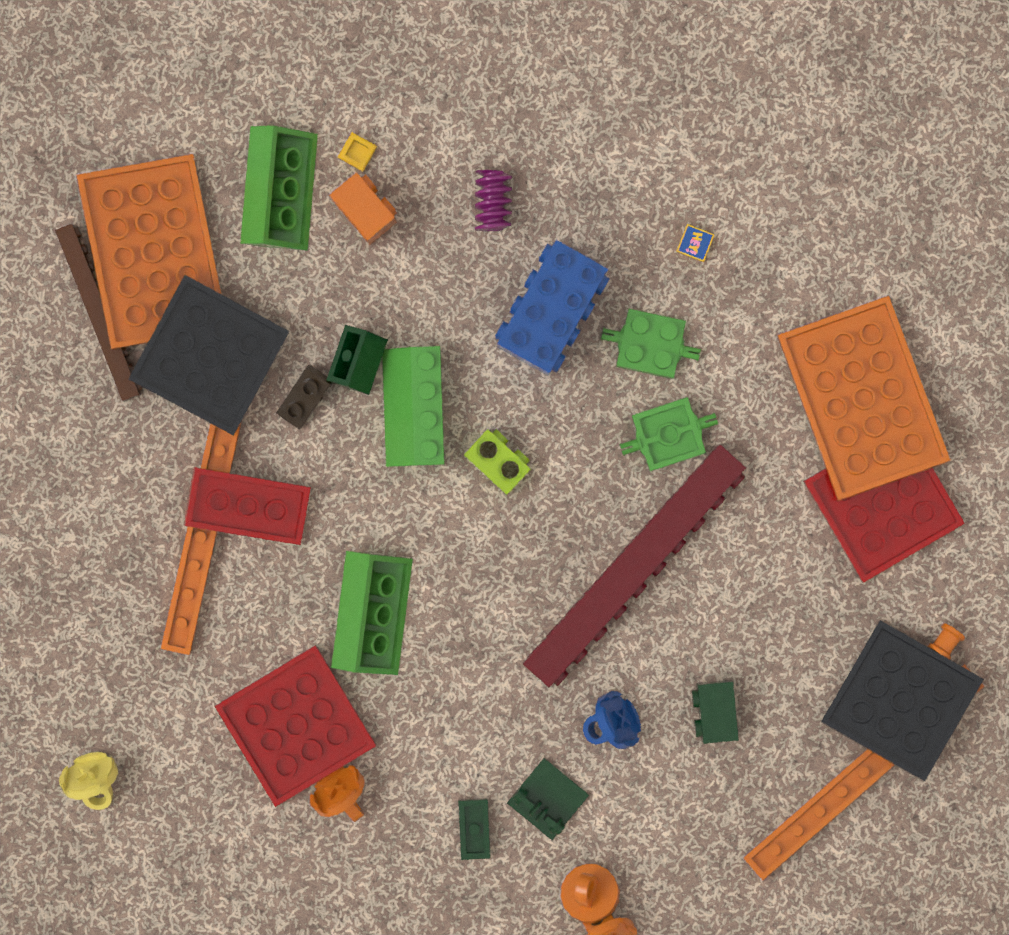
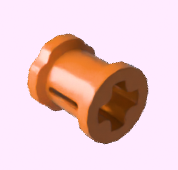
M943 623L941 626L943 630L933 644L929 643L927 647L951 660L950 655L960 641H964L965 636L952 626Z

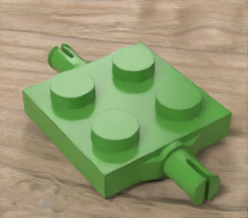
M628 309L626 322L621 331L603 327V334L601 336V340L618 343L619 354L616 367L674 379L676 366L681 357L698 361L700 356L698 354L701 352L700 348L684 346L683 333L686 321Z
M688 397L632 415L636 428V439L619 444L621 449L632 446V448L623 450L622 454L625 456L640 450L646 459L649 471L704 454L706 451L702 442V429L718 425L717 420L705 422L716 418V415L713 413L698 418L692 411Z

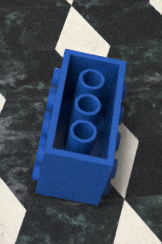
M558 240L554 242L553 246L548 243L539 257V262L543 264L538 272L534 269L531 271L524 284V287L528 289L525 296H517L510 309V313L513 314L509 324L503 321L495 335V338L499 340L497 343L499 349L547 376L551 370L556 373L566 357L561 352L565 345L570 347L573 345L580 332V329L576 328L579 320H587L595 306L591 302L592 297L595 293L601 295L610 279L605 276L608 270L606 267Z

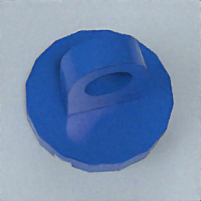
M610 691L598 698L595 705L596 714L587 718L583 725L584 736L590 743L597 745L609 742L618 749H628L639 742L640 738L637 737V733L641 732V723L638 713L628 699L624 700L620 697L623 695L620 692ZM596 722H598L602 732L601 737L595 732L594 726Z

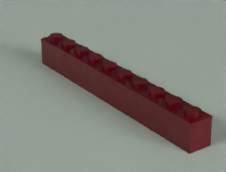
M718 444L524 660L523 665L549 688L553 683L559 686L569 674L566 671L567 667L572 662L578 664L589 652L585 647L592 640L597 643L608 631L605 625L610 619L614 618L617 621L627 610L628 607L624 605L631 596L636 599L646 589L647 585L644 581L651 574L656 577L667 565L663 560L670 552L676 555L686 544L683 538L690 530L695 533L705 523L704 514L710 508L715 511L726 499L722 494L730 486L735 489L745 478L742 472L746 467L723 446Z

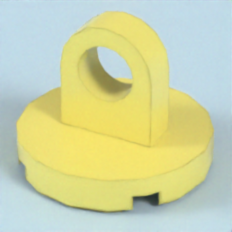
M102 752L79 756L73 761V766L70 768L66 766L59 777V784L63 793L71 799H82L84 804L91 809L102 810L107 808L111 804L113 796L111 785L118 775V768L114 759L107 757V754ZM100 793L104 795L102 798L94 797Z

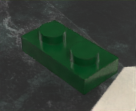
M488 798L458 800L461 860L490 859Z

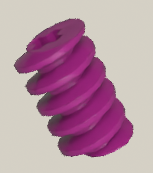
M477 170L476 173L484 177L475 180V185L484 189L475 192V197L483 200L475 204L477 210L483 211V213L475 215V220L483 224L475 227V230L487 232L503 231L504 228L511 226V222L503 220V217L512 214V211L503 208V205L512 202V199L504 196V193L512 191V187L504 185V182L512 179V176L499 170Z

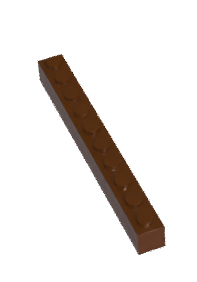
M69 224L56 229V235L122 401L125 402L140 396V391L143 390L142 387L128 380L134 366L132 363H128L127 357L129 353L127 348L111 350L98 282L93 274L95 267L92 260L88 261L86 254H89L85 243L81 244L79 238L82 237L79 227Z

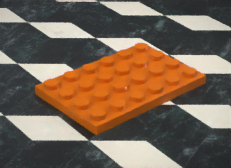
M193 154L76 175L111 350L149 342L184 275L221 294Z
M889 296L778 335L779 343L838 501L951 461Z

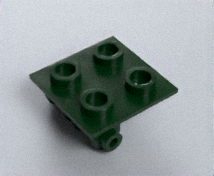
M543 758L507 804L548 838L553 840L556 835L562 832L565 824L588 798L589 794L548 760Z

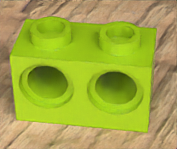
M487 429L464 456L507 495L531 470L527 466L530 460L518 449L513 453L505 445L509 440L497 429L493 433ZM487 441H491L497 446L496 455L490 459L484 458L480 454V446ZM508 461L515 462L519 468L517 476L512 479L504 477L501 472L502 465Z

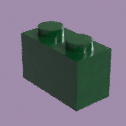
M345 324L326 380L344 388L369 395L388 339L367 330Z
M733 681L696 683L697 690L691 691L693 708H699V719L694 720L696 737H701L703 744L739 741Z

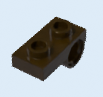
M308 365L276 414L300 430L333 383L327 381V376L312 365Z

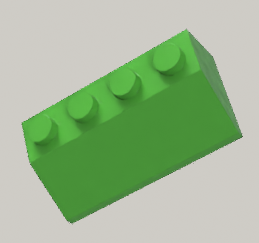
M274 125L250 126L240 244L308 251L318 134Z
M441 347L385 349L382 363L386 467L445 465Z
M346 551L331 668L355 673L398 675L413 559Z

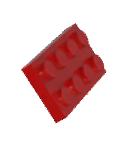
M194 467L184 526L301 545L311 487Z

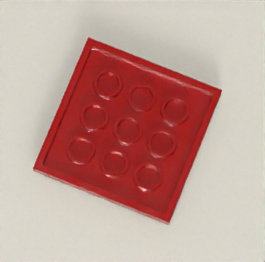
M826 468L803 481L862 583L965 524L933 468L841 501L837 500Z
M316 645L214 706L275 807L376 747V743Z

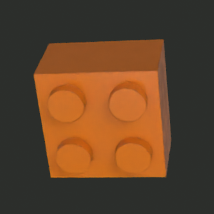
M356 172L329 196L368 244L371 245L397 223L394 217L397 212L385 197L380 200L375 195L378 191L377 187L366 174L361 178Z

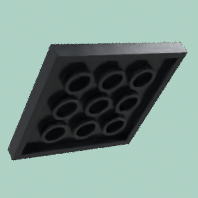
M184 275L128 380L234 436L289 331Z
M880 620L821 723L925 782L984 679Z

